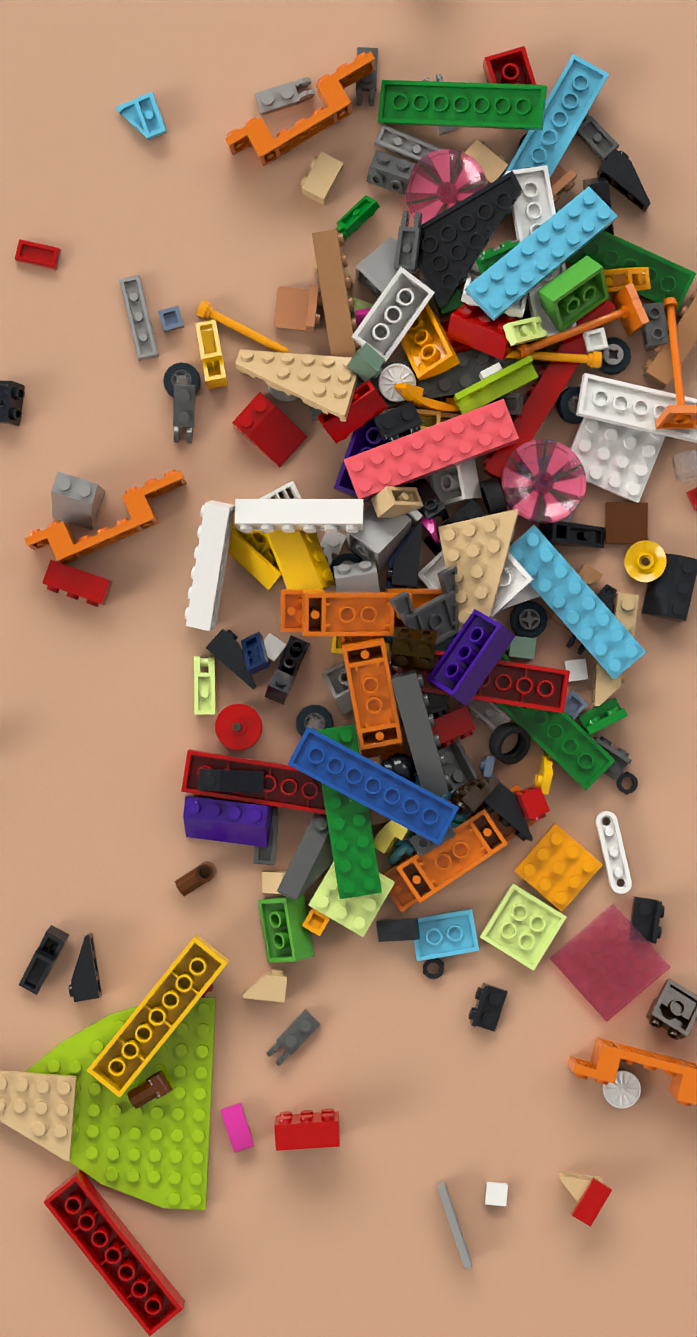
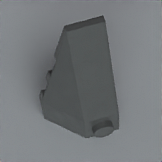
M314 813L276 892L296 901L332 865L334 860L326 817Z

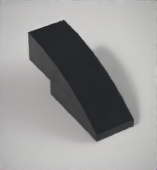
M53 925L48 928L19 986L36 995L39 993L59 957L69 934Z

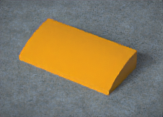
M428 301L400 341L419 380L441 374L460 363L449 339L446 337V333L432 304Z

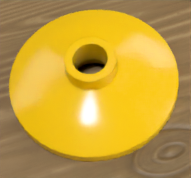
M648 540L633 544L626 552L624 559L627 573L633 579L640 582L656 580L663 574L667 564L666 554L662 547ZM648 558L650 564L644 566L642 564L643 559Z

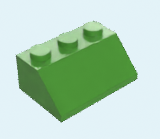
M585 256L537 290L542 308L559 332L564 331L609 298L603 266L588 256Z
M304 894L296 901L286 896L258 900L267 961L294 962L313 957L314 951L310 930L302 926L307 917Z

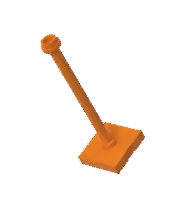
M631 283L624 286L612 298L617 311L531 344L522 343L520 346H517L519 357L525 358L531 352L617 319L621 320L627 336L635 334L649 322V319L640 302L634 284Z
M669 297L663 300L664 310L667 311L677 405H668L655 420L656 429H696L697 405H685L675 315L678 302L676 298Z

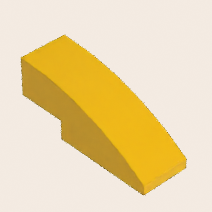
M216 320L195 323L207 389L228 386Z

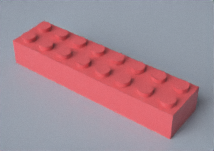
M504 399L346 458L344 459V464L357 498L364 501L374 497L386 486L401 487L517 443L519 437Z

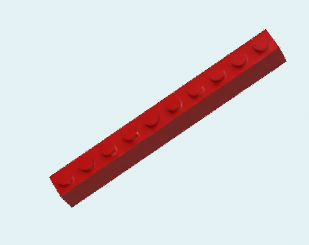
M607 300L576 321V326L611 313L615 305ZM581 333L560 341L562 344L560 348L552 351V353L585 355L587 351L583 334ZM551 361L547 368L542 367L538 374L539 382L537 385L532 384L526 393L529 398L525 403L523 402L522 416H517L515 420H512L519 437L518 442L496 450L493 456L488 454L482 464L485 466L483 470L485 474L492 478L497 477L498 481L502 483L503 469L505 468L511 472L514 470L515 466L508 458L510 457L516 464L518 463L520 457L516 450L530 444L579 363Z

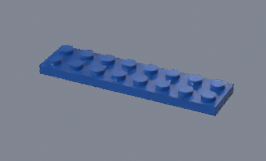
M310 727L306 728L288 762V765L437 845H440L459 809L458 806Z

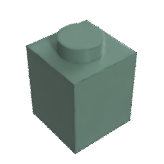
M365 343L354 353L347 367L366 382L371 377L375 379L382 372L381 365L385 359Z
M515 636L505 652H508L507 656L511 658L534 660L536 639Z

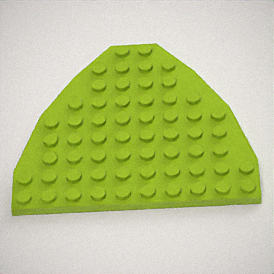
M216 997L199 998L120 1098L88 1073L87 1069L138 1006L111 1013L62 1041L26 1071L30 1073L77 1076L71 1159L69 1162L100 1184L161 1208L206 1210ZM162 1070L173 1089L161 1098H154L138 1109H135L130 1103L127 1093L146 1082V1079Z

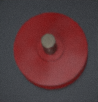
M232 704L219 713L215 722V732L219 741L227 748L244 750L253 746L259 740L262 733V721L259 714L252 707L245 704Z

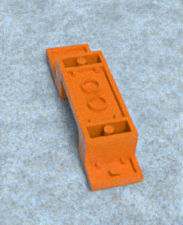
M370 51L367 54L363 52L356 56L355 61L352 63H345L336 69L337 72L332 75L326 74L318 80L316 87L318 96L325 109L321 107L315 110L310 118L298 120L294 124L295 127L290 130L284 129L277 133L276 138L272 137L262 117L258 119L256 117L252 118L240 130L236 128L230 131L225 140L232 155L251 145L261 164L265 166L351 115V102L344 89L376 71L375 57Z
M176 470L166 472L164 477L159 480L153 478L146 481L145 486L141 488L132 487L126 490V494L122 495V498L131 516V520L128 521V518L116 522L117 526L113 528H101L96 531L97 535L89 537V535L83 536L77 540L78 543L70 526L65 522L60 523L59 520L48 524V528L43 531L37 529L28 533L29 537L24 538L25 542L33 550L50 544L57 561L67 564L158 524L159 522L149 500L187 484L180 470L177 472Z
M280 589V632H302L304 636H393L394 627L406 626L390 604L389 599L402 592H408L413 609H416L440 596L443 592L442 589H386V592H325L323 589Z
M340 636L361 755L366 758L381 756V760L394 753H404L383 636Z
M516 784L509 790L515 793L517 791H520L521 789L518 786V784ZM481 807L466 817V821L453 829L455 832L454 837L423 856H419L417 853L415 855L412 854L384 872L383 875L395 881L389 895L400 912H403L416 902H423L508 845L507 841L516 836L514 833L517 830L511 825L508 828L498 820L500 816L496 812L491 814L484 807ZM525 818L528 827L537 822Z
M596 1037L590 1061L569 1057L568 1066L575 1073L576 1077L581 1079L592 1077L596 1079V1082L608 1085V1082L615 1083L621 1059H623L622 1062L629 1065H635V1062L643 1065V1068L655 1071L656 1068L662 1069L665 1074L673 1076L669 1092L674 1096V1099L684 1106L697 1105V1063Z

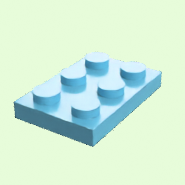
M472 908L418 917L420 939L413 940L417 961L479 951Z

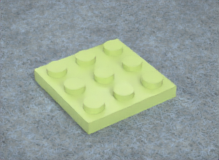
M333 861L308 905L364 937L395 881L379 872L382 893L340 899Z
M512 883L479 937L534 971L565 921L566 916Z

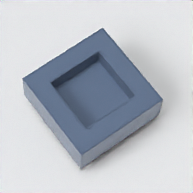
M179 306L158 311L164 333L184 327Z
M571 690L566 696L564 711L575 720L588 703Z
M486 755L485 759L481 758L479 771H482V776H492L495 757Z

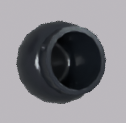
M394 753L387 757V759L381 760L383 767L413 782V777L417 776L414 760H410L409 756L404 753Z

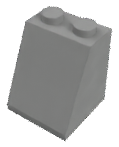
M392 237L388 238L356 266V278L377 299L398 271L394 269L397 239L394 240ZM417 266L416 272H408L415 276L420 270Z
M57 472L51 491L52 517L93 530L105 490L99 484Z
M371 504L364 511V530H359L357 533L346 532L347 549L359 556L363 561L375 560L376 569L379 573L411 531L412 520L407 513L394 518H378L374 506Z
M375 560L333 566L337 592H380Z

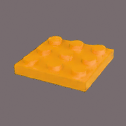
M554 823L517 865L514 871L562 912L603 864Z

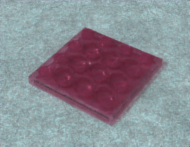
M614 903L550 957V960L606 1022L670 969V965Z

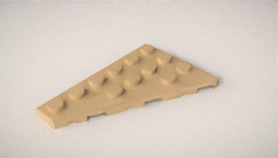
M240 350L235 363L236 370L248 374L254 379L258 377L266 381V385L278 391H283L289 396L295 395L301 398L303 403L315 409H320L327 415L331 413L338 416L340 421L346 422L359 378L358 375L347 367L352 357Z
M519 509L438 527L445 567L457 566L455 584L458 585V593L455 594V605H458V632L474 609L491 617L499 592L498 588L502 580L505 562H507L510 543L514 536L516 521L520 514Z
M0 1070V1121L63 1160L70 1161L77 1076Z

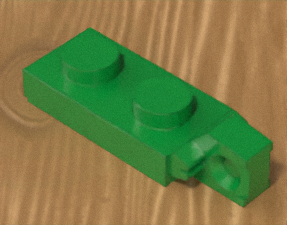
M365 195L337 222L338 226L335 229H339V233H343L344 242L346 238L357 231L380 208L377 201Z

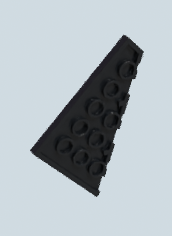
M513 171L421 225L417 266L428 287L435 292L433 296L440 309L447 305L476 262L475 260L478 259L480 253L487 246L522 194L523 189Z

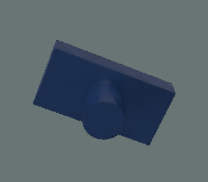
M260 632L241 640L247 672L250 675H254L268 668L270 660L267 658L264 639Z

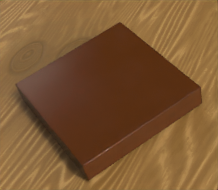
M605 503V544L633 545L639 541L648 540V503Z

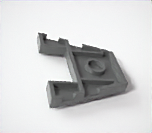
M450 566L437 573L443 594L416 609H413L408 592H402L389 599L390 604L406 627L437 631L436 645L458 633V605H455V594L458 593V585L455 584L457 566Z

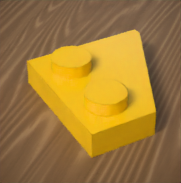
M543 752L538 775H534L532 785L541 787L543 794L548 795L553 769L552 761H550L551 757L546 752Z

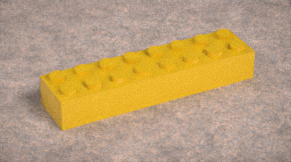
M196 934L90 1065L87 1072L120 1098L228 964L229 960Z

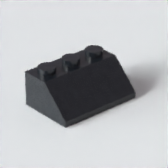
M665 553L667 558L666 568L659 578L648 582L641 613L682 623L687 620L697 576V559Z

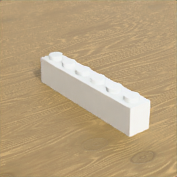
M235 499V526L237 530L244 533H250L253 530H261L265 533H271L274 530H282L285 533H293L295 530H303L306 533H314L316 530H325L327 533L346 530L348 533H357L359 530H364L363 499Z
M211 500L206 502L201 508L200 516L203 519L202 525L199 526L197 532L199 545L195 548L194 552L196 564L191 571L193 583L188 591L190 602L189 607L185 611L186 626L211 631L216 627L235 505Z

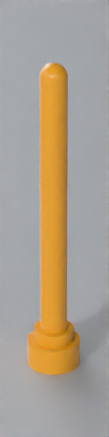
M203 300L196 312L197 316L203 319L205 317L209 319L210 317L276 352L289 353L288 348L213 310L214 307L211 306V303Z
M513 350L506 357L512 359H523L519 357L517 350ZM536 351L530 353L533 360L586 363L591 368H600L602 364L601 351H593L587 355Z

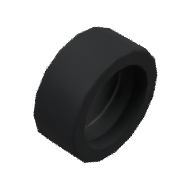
M497 477L481 481V494L488 514L492 515L508 511L504 493Z
M503 723L491 734L489 749L491 754L502 763L508 765L516 764L527 755L531 739L528 732L516 723ZM517 733L518 741L516 746L508 753L503 754L502 745L504 740L511 734Z

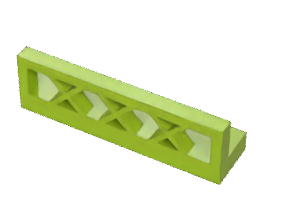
M531 355L456 393L453 399L461 414L486 406L538 379V375L532 365L533 359Z

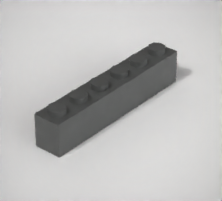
M413 669L391 675L392 685L420 786L437 796L449 794V787L452 786L449 774H445L443 769L447 765L444 754H439L438 747L441 746L438 734L434 735L432 729L436 725L433 714H428L427 707L430 706L428 695H423L421 687L425 686L422 674H417V670Z

